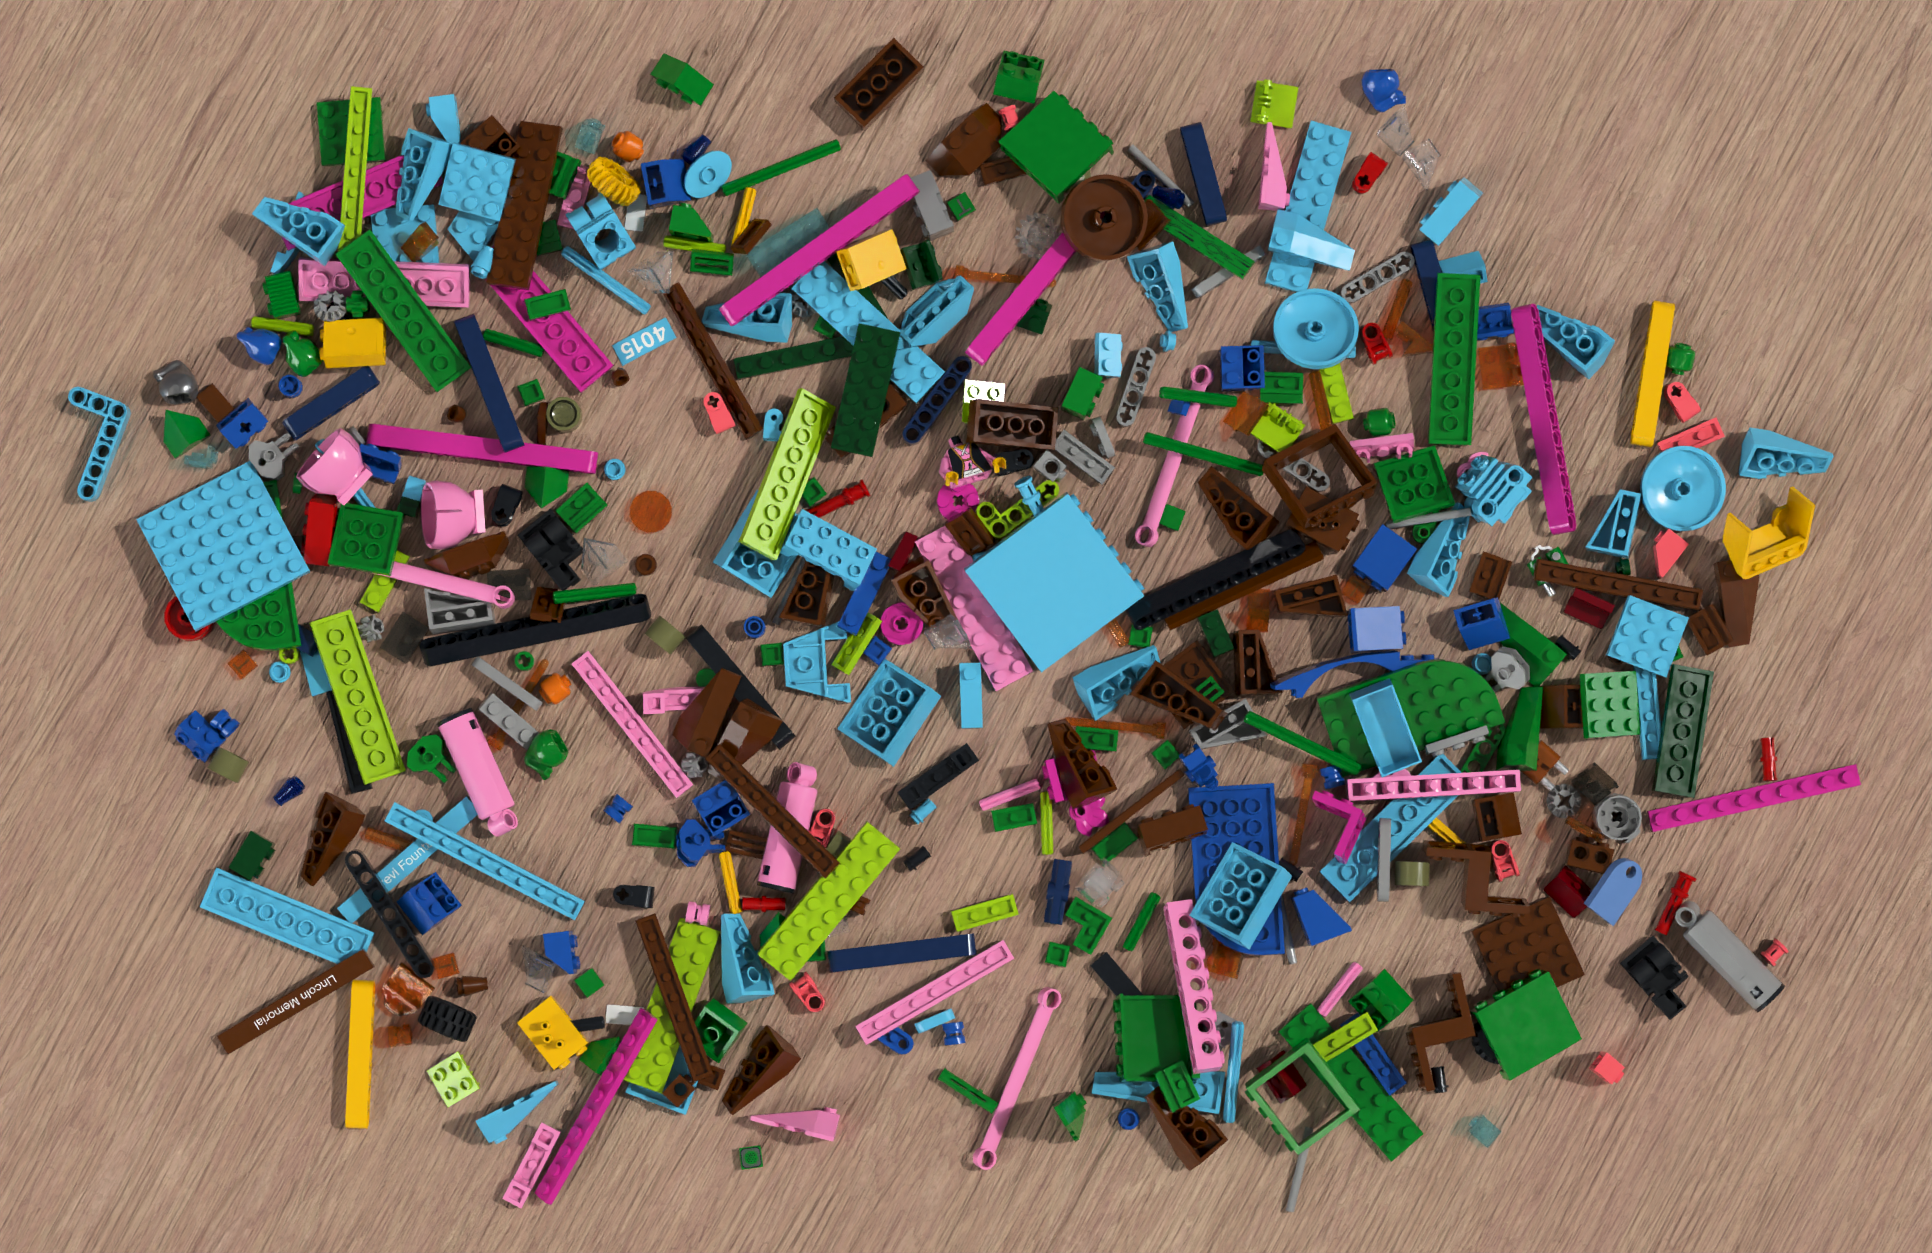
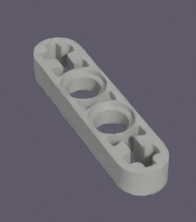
M1260 245L1245 255L1256 262L1264 257L1266 253ZM1223 268L1196 285L1191 291L1198 299L1235 275Z
M1409 252L1397 254L1346 284L1342 288L1340 296L1349 304L1357 302L1409 271L1415 263L1414 256ZM1402 256L1405 259L1409 258V266L1402 265L1398 267L1400 272L1397 273L1395 266L1391 262L1394 261L1396 265L1401 262ZM1383 267H1390L1393 273L1390 278H1384L1381 275ZM1366 277L1372 278L1374 280V287L1371 289L1365 288L1362 284L1363 279ZM1358 282L1359 288L1364 293L1360 294L1359 290L1353 295L1354 299H1351V297L1346 298V289L1349 288L1350 291L1356 289L1355 283Z
M1144 347L1137 353L1117 411L1116 420L1122 427H1129L1134 423L1156 359L1155 352L1149 347ZM1146 352H1149V356L1152 358V360L1147 361L1145 366L1149 367V371L1142 367H1136L1137 363L1139 365L1142 364L1143 358L1140 355H1144ZM1138 371L1143 372L1146 377L1145 381L1142 383L1135 382L1133 379L1134 373ZM1131 391L1136 392L1139 396L1138 401L1135 403L1128 402L1126 398L1127 394ZM1123 403L1129 407H1136L1135 411L1130 410L1129 417L1132 419L1127 420L1126 423L1122 422V417H1120V414H1125L1127 408L1122 407Z
M1260 440L1257 444V451L1267 459L1273 453L1269 450L1266 453L1263 452L1261 444L1264 442ZM1303 458L1282 468V470L1314 491H1325L1330 484V479L1324 472ZM1303 464L1307 466L1308 474L1306 476H1299L1297 474L1296 468L1298 465ZM1312 470L1316 472L1313 475L1317 479L1320 477L1324 478L1325 486L1316 487L1317 482L1312 478L1310 482L1306 481L1311 475Z
M476 657L471 664L537 711L542 705V701L480 657Z
M1391 818L1379 819L1378 902H1389Z

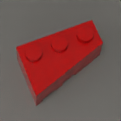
M316 493L309 503H306L305 515H308V520L303 526V536H306V541L301 547V555L304 557L306 564L330 566L328 559L338 519L337 508L339 501L336 495Z

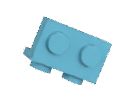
M1095 333V374L1109 379L1121 377V351L1123 347L1121 334Z

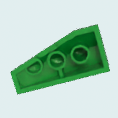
M1500 603L1510 635L1509 639L1500 642L1503 647L1517 650L1530 667L1529 682L1533 686L1539 687L1567 654Z
M1543 687L1521 688L1505 729V734L1497 750L1496 771H1537Z
M1075 1091L1052 1105L1076 1142L1080 1138L1086 1112L1084 1105L1087 1103L1081 1093L1076 1095Z

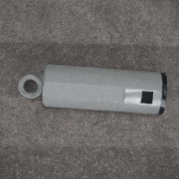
M1686 901L1682 903L1676 912L1675 918L1680 926L1687 927L1683 937L1757 1013L1763 1010L1781 993L1785 985L1711 910L1701 914L1700 908L1695 902ZM1683 911L1691 912L1693 917L1687 918Z

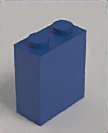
M1382 524L1352 565V568L1355 569L1353 573L1363 580L1365 577L1372 582L1370 585L1379 592L1382 590L1386 592L1417 548Z

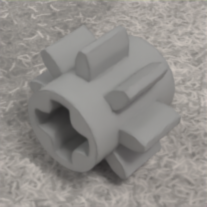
M371 615L360 619L362 624L357 626L361 638L366 639L368 643L382 638L380 633L384 631V625L379 618Z
M694 752L686 753V757L681 763L682 771L688 773V778L703 777V772L708 767L705 757H701V755Z

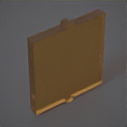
M1243 391L1237 400V406L1232 407L1223 422L1232 427L1235 432L1240 431L1249 436L1269 405L1259 400L1258 396H1252Z

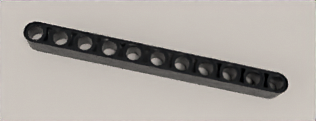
M634 594L564 609L561 623L553 619L549 622L525 617L427 638L420 642L419 647L425 665L436 666L644 622L651 617V610L645 594Z

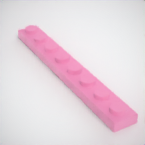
M587 651L572 663L573 667L675 797L678 798L691 788L693 783L591 653Z
M1004 940L855 1027L865 1045H868L1012 961L1014 957Z

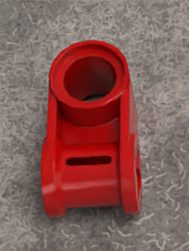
M1370 152L1352 182L1353 189L1359 194L1367 193L1376 179L1380 177L1388 162ZM1362 179H1365L1366 183L1363 186H1360V181Z
M1367 323L1360 330V337L1371 363L1375 365L1377 361L1383 358L1393 357L1391 348L1384 338L1380 327L1376 323ZM1371 327L1375 330V338L1371 339L1366 336V328Z

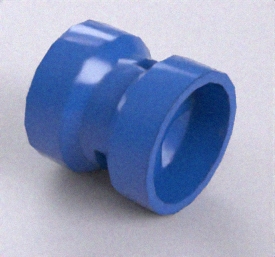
M286 375L281 378L279 389L285 396L296 398L302 393L303 385L295 376Z
M752 616L745 621L744 630L749 637L760 638L764 635L766 626L761 618Z
M222 709L211 720L210 725L214 729H219L220 734L226 739L238 728L240 723L236 719H232L225 709Z
M1334 765L1320 769L1321 776L1325 777V790L1346 785L1344 778L1340 775L1342 769Z
M616 794L611 805H607L603 811L618 823H621L624 819V814L629 812L633 806Z
M963 1022L942 1024L943 1031L946 1034L944 1038L945 1045L966 1043L965 1036L962 1035Z

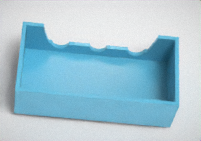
M802 509L795 516L780 553L787 557L792 555L802 556L806 561L815 566H821L830 574L841 577L844 580L843 586L854 591L860 586L877 548Z
M1390 679L1349 694L1381 777L1422 762Z

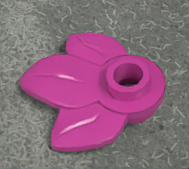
M1104 797L1089 805L1082 806L1083 813L1081 815L1077 813L1078 808L1073 809L1070 805L1069 815L1076 821V828L1081 834L1090 836L1093 827H1103L1109 823L1107 814L1101 809L1106 800Z

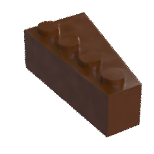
M1158 661L1153 663L1130 694L1139 700L1214 731L1228 714Z

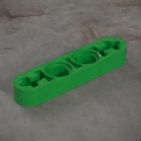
M1504 724L1499 725L1501 734H1495L1493 740H1496L1495 744L1489 739L1482 741L1488 743L1491 747L1488 754L1480 753L1479 745L1482 742L1476 743L1460 770L1462 773L1464 771L1466 773L1470 772L1468 769L1470 761H1477L1480 765L1478 772H1483L1505 734ZM1488 728L1489 734L1487 736L1490 737L1492 730Z

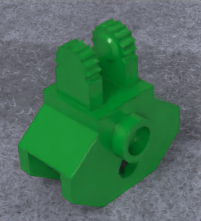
M439 735L422 736L408 751L407 767L413 772L429 771L445 783L448 779L442 772L440 773L437 770L438 766L442 763L452 773H455L457 770L446 760L447 757L444 756L445 741ZM422 747L425 748V752L423 754L420 753V749Z

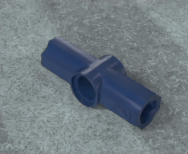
M1054 859L1051 880L1048 883L1046 895L1045 923L1062 925L1065 903H1067L1069 895V877L1072 861Z

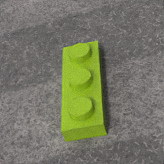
M1340 363L1329 368L1319 369L1332 424L1353 420L1354 417Z
M397 550L394 561L407 564L410 557ZM375 574L360 603L379 613L398 579Z
M867 613L857 636L850 633L831 665L850 675L878 630L882 620Z
M1013 894L951 911L957 932L1019 915Z
M1365 1012L1317 1041L1313 1046L1327 1062L1377 1032L1378 1029L1368 1012Z

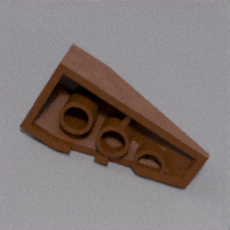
M924 555L904 565L891 578L899 598L946 644L964 635L930 561Z
M1731 560L1716 562L1713 566L1722 618L1734 638V641L1727 644V647L1748 645L1750 643L1759 574L1749 579H1743L1736 573Z
M721 668L679 716L672 735L687 750L705 758L711 753L742 677L741 675Z
M747 698L740 702L718 745L721 744L743 765L774 738L783 720ZM708 763L706 771L719 780L724 781L725 779Z
M1066 719L1047 724L1063 790L1073 809L1089 805L1117 790L1108 769L1104 765L1102 767L1094 759L1095 754L1093 751H1088L1081 743V737Z
M325 792L316 811L315 817L318 818L316 830L311 831L310 837H313L311 849H308L301 872V877L310 886H314L357 835L366 816L357 806L329 792Z
M766 1025L753 1040L750 1046L753 1048L747 1060L743 1059L741 1063L743 1068L738 1077L733 1078L722 1099L725 1107L732 1115L788 1075L801 1060L794 1047L769 1025Z
M1159 1086L1145 1097L1175 1154L1189 1171L1200 1165L1228 1141L1219 1127L1212 1120H1207L1198 1114L1199 1111L1195 1108L1185 1106L1172 1113Z

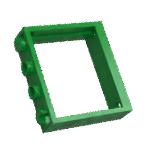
M1308 1038L1304 1039L1245 1083L1247 1089L1245 1093L1252 1102L1255 1100L1260 1106L1258 1110L1265 1119L1269 1117L1273 1123L1271 1127L1277 1135L1282 1134L1286 1139L1284 1141L1286 1147L1291 1152L1294 1150L1297 1155L1301 1154L1360 1110L1358 1102ZM1306 1053L1347 1108L1298 1143L1257 1091V1088Z

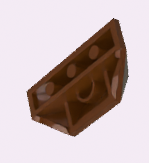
M988 103L984 104L955 128L925 161L939 176H970L1000 148L1001 117Z
M502 531L498 534L486 536L441 552L431 558L424 559V562L431 571L469 580L471 576L483 575L496 568L509 544V539L505 531Z

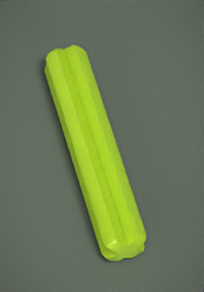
M666 235L663 241L664 247L686 251L697 249L726 252V245L669 235Z
M256 316L252 317L251 327L256 329H268L285 333L296 331L299 335L313 336L314 325Z
M1041 792L1042 854L1051 855L1053 854L1052 800H1050L1048 792Z

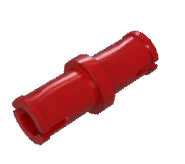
M1761 738L1762 757L1760 762L1763 763V781H1777L1775 764L1777 757L1775 756L1774 738Z
M742 897V911H785V897Z

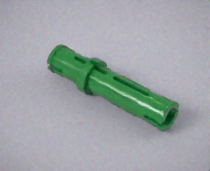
M944 1068L938 1080L971 1100L973 1105H979L990 1112V1114L993 1113L999 1103L985 1095L982 1089H976L946 1068Z

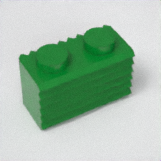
M287 271L265 276L266 282L262 284L265 295L269 294L270 303H267L269 315H273L278 320L301 315L292 273Z

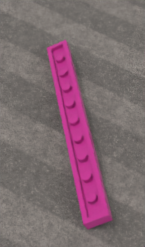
M1854 764L1647 811L1651 831L1655 832L1861 785L1857 766Z
M640 1008L538 1185L535 1194L545 1203L552 1205L658 1019L647 1010Z

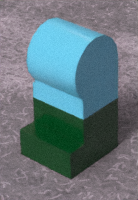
M413 476L408 477L396 512H402L406 516L418 518L422 490L426 480Z

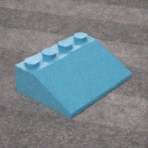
M756 490L713 563L772 598L797 555L787 557L779 553L777 560H771L738 542L758 493V490Z
M884 659L838 727V730L894 767L941 698V695L887 659Z
M1232 842L1189 916L1231 941L1250 949L1292 875L1284 867Z

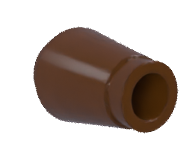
M461 976V978H456L458 995L465 997L488 990L487 977Z

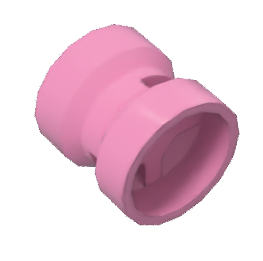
M689 901L685 922L693 923L695 921L699 922L700 925L707 926L710 905L703 904L701 906L697 905L696 902Z

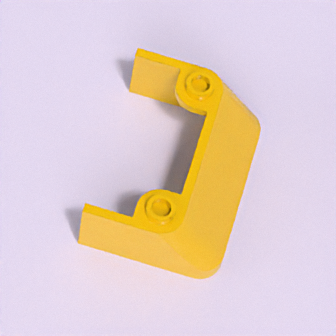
M1792 486L1789 489L1787 504L1777 507L1772 513L1771 523L1760 528L1751 530L1731 512L1728 513L1723 543L1736 573L1743 579H1749L1800 557L1807 548L1815 504Z

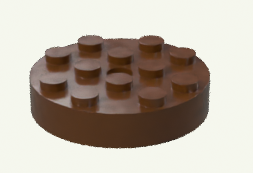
M1108 174L1087 178L1074 186L1066 196L1061 210V226L1068 243L1082 256L1096 261L1114 260L1134 250L1145 234L1148 221L1146 204L1137 188L1121 177ZM1104 212L1108 215L1109 220L1107 223H1102L1100 213Z

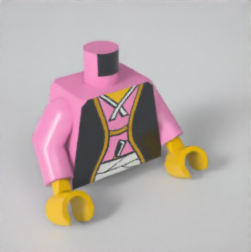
M954 436L948 440L951 448L946 451L941 459L939 474L945 480V485H950V488L954 489L987 479L992 468H994L995 473H999L1000 467L1006 469V460L1003 457L995 458L975 443L963 445L960 436Z

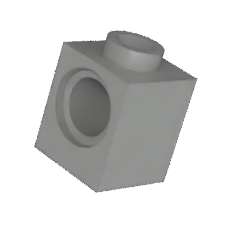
M1048 450L1045 451L1033 466L1043 477L1052 482H1060L1067 474L1064 471L1067 466ZM1048 463L1056 464L1058 467L1057 472L1053 474L1048 473L1045 469Z

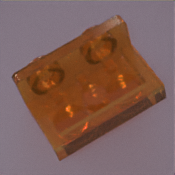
M1213 937L1212 954L1207 959L1208 971L1238 979L1244 954L1226 947Z

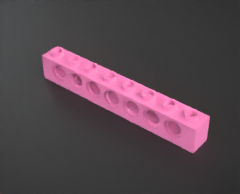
M1520 770L1347 779V800L1368 801L1520 792Z
M1192 899L1167 902L1163 909L1193 1074L1219 1071L1225 1059L1223 1051H1220L1218 1044L1221 1042L1219 1030H1216L1215 1027L1217 1015L1211 1005L1213 993L1207 984L1209 971L1207 967H1204L1203 962L1205 950L1204 947H1201L1199 940L1202 936L1201 928L1197 926L1196 920L1189 916L1195 906ZM1179 920H1185L1188 923V928L1181 927ZM1184 940L1189 941L1192 944V948H1185L1182 942ZM1192 961L1196 969H1189L1186 962ZM1190 982H1196L1200 989L1197 991L1193 990ZM1194 1003H1200L1203 1006V1011H1197L1194 1008ZM1198 1024H1204L1207 1027V1032H1201L1198 1029ZM1202 1045H1208L1211 1048V1053H1205L1202 1050Z

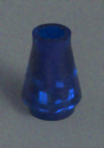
M702 134L683 149L681 157L691 165L698 157L705 153L711 141Z
M1157 185L1152 192V197L1158 199L1171 209H1180L1185 201V194L1180 189Z
M297 776L288 777L273 798L278 805L282 806L303 794L305 785Z

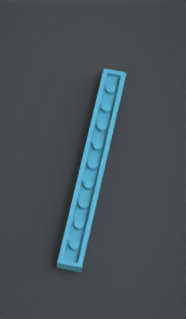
M394 802L385 819V822L573 920L576 919L585 900L397 802Z

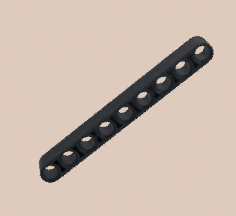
M1295 529L1286 530L1258 543L1249 550H1243L1141 598L1126 609V613L1135 629H1145L1300 556L1306 549Z

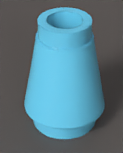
M483 246L471 265V273L474 276L482 279L487 278L488 273L491 272L493 248Z

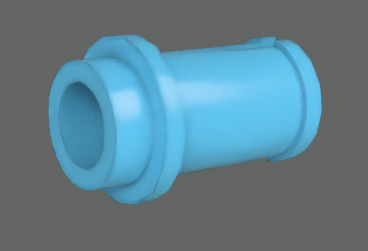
M927 798L916 810L912 809V813L909 816L918 825L920 822L923 823V819L937 807Z

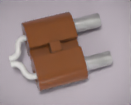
M1540 740L1537 771L1521 772L1536 785L1540 782L1551 791L1555 785L1545 777L1547 772L1554 766L1565 775L1569 769L1559 761L1561 756Z

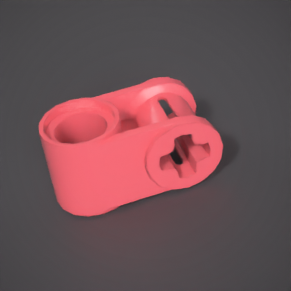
M1673 382L1665 387L1664 397L1682 423H1685L1701 412L1700 406L1682 383ZM1677 388L1679 390L1677 395L1672 396L1671 392Z
M716 392L708 393L704 398V406L716 434L735 427V422L720 394ZM711 397L719 399L715 408L712 405L708 406V403L711 402Z
M827 808L817 813L813 826H811L809 831L813 836L823 839V841L817 840L825 848L828 846L836 821L835 813ZM823 812H828L832 816V821L829 824H823L820 821V816Z
M1503 840L1493 841L1489 849L1492 852L1491 859L1498 882H1502L1504 878L1513 875L1516 877L1520 876L1509 844ZM1501 843L1504 845L1505 851L1502 855L1498 856L1494 849L1497 844Z
M806 971L804 976L797 981L789 983L792 990L809 1011L820 1012L824 1009L826 1005L825 999ZM817 996L821 1000V1005L819 1008L813 1009L810 1006V999Z

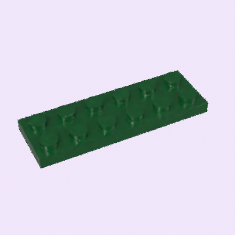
M858 324L831 449L873 458L900 332Z
M1671 664L1652 791L1695 798L1714 671Z

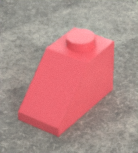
M1669 528L1665 532L1661 530L1654 538L1656 543L1653 546L1656 576L1659 579L1665 576L1689 545V543Z
M1603 1051L1599 1053L1589 1067L1591 1071L1609 1084H1613V1082L1618 1083L1624 1075L1622 1070L1625 1068L1609 1053Z

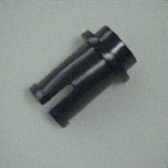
M1563 635L1554 643L1567 654L1568 660H1574L1581 652L1578 645L1576 647Z
M922 846L911 856H906L903 863L911 872L913 869L917 870L916 867L930 858L931 855Z
M1283 857L1280 859L1279 865L1292 875L1290 881L1294 880L1297 882L1303 873L1300 870L1301 867L1297 868Z
M1444 1066L1431 1068L1435 1094L1447 1092L1449 1085H1446Z

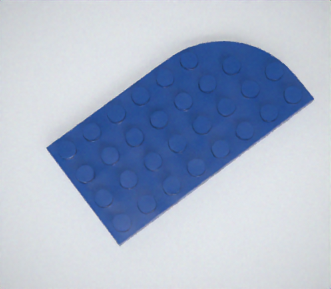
M1274 783L1217 786L1214 790H1209L1206 787L1188 788L1189 805L1194 804V807L1200 805L1208 828L1207 834L1191 839L1196 903L1232 842L1279 865ZM1281 896L1250 949L1231 941L1205 925L1208 931L1220 943L1234 951L1255 956L1285 954Z

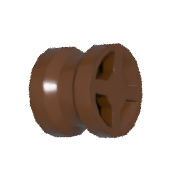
M861 896L850 910L865 915V907L871 900Z

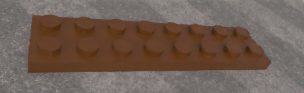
M520 121L516 142L521 147L513 153V158L516 160L496 233L491 271L488 273L486 281L489 285L529 290L557 159V151L563 130L561 126Z

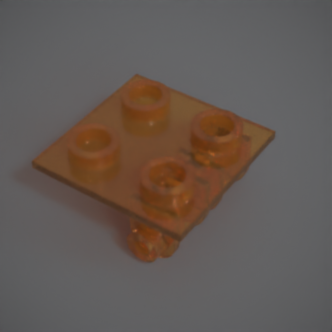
M1515 342L1507 343L1506 345L1478 348L1483 390L1524 385L1517 344Z

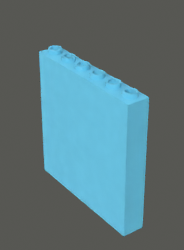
M1068 492L1064 493L964 568L965 572L1041 673L1144 597L1142 590L1145 588L1138 579L1133 581L1129 575L1132 572L1125 562L1122 564L1116 558L1119 555L1112 545L1107 546L1104 542L1106 536L1100 528L1095 530L1091 524L1094 520L1087 511L1082 512L1078 506L1081 503L1074 494L1070 496Z

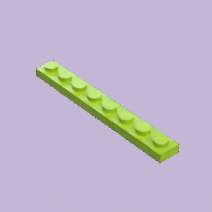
M354 86L350 88L340 219L345 228L338 246V252L361 236L372 88Z

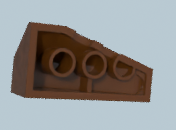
M1212 466L1198 481L1230 537L1246 550L1265 540L1280 523Z

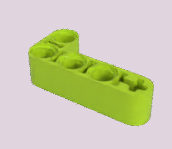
M1047 480L1035 488L1041 495L1046 491L1045 486L1049 488L1053 486L1055 488L1053 490L1054 495L1047 494L1044 496L1043 499L1046 500L1044 503L1040 497L1043 507L1055 500L1059 494V486L1055 481ZM1022 499L1001 515L994 505L989 502L980 503L976 509V515L995 539L1006 537L1033 516L1030 508L1023 503ZM989 507L992 510L991 516L988 518L982 517L980 509ZM1019 511L1022 518L1020 521L1014 522L1009 517L1010 513ZM995 524H1002L1005 531L997 535L993 532L992 528Z

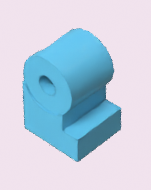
M770 409L765 414L764 441L778 442L781 434L780 427L784 423V417L780 410Z

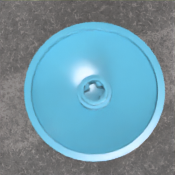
M1316 288L1298 291L1285 299L1276 312L1273 324L1274 339L1281 353L1296 365L1309 369H1325L1345 360L1353 351L1359 332L1358 319L1351 305L1334 292Z
M1676 446L1658 453L1648 463L1641 478L1640 493L1645 510L1659 525L1675 531H1691L1705 526L1718 514L1725 499L1726 483L1721 467L1707 452L1692 446Z

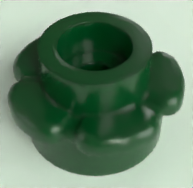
M1620 557L1619 562H1615L1616 573L1631 575L1629 559H1622Z

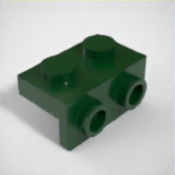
M929 239L920 244L900 249L912 290L934 285L943 279L942 269L935 257V248L931 245Z
M1037 299L1016 326L1042 335L1052 305L1044 299Z

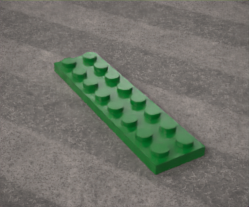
M370 229L335 254L436 392H439L471 368Z
M1437 273L1428 430L1429 444L1471 445L1481 277L1478 274Z
M1310 1003L1278 1032L1293 1048L1306 1038L1314 1044L1334 1032V1029ZM1350 1048L1327 1061V1064L1359 1104L1360 1110L1352 1115V1117L1391 1162L1424 1134L1393 1097L1388 1095L1380 1082ZM1307 1054L1301 1055L1302 1060L1346 1109L1345 1103Z

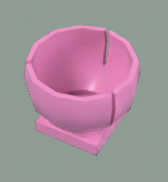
M339 428L318 446L324 454L315 449L298 471L296 478L304 487L314 493L336 495L337 500L342 505H345L373 473L371 468L362 460L359 444L348 432Z
M438 480L426 482L421 496V525L427 547L431 549H447L457 546L466 537H475L485 533L483 490H473L467 493L451 482Z

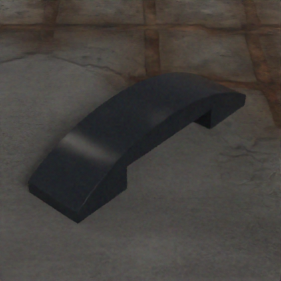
M966 743L897 793L910 810L970 768L979 759Z

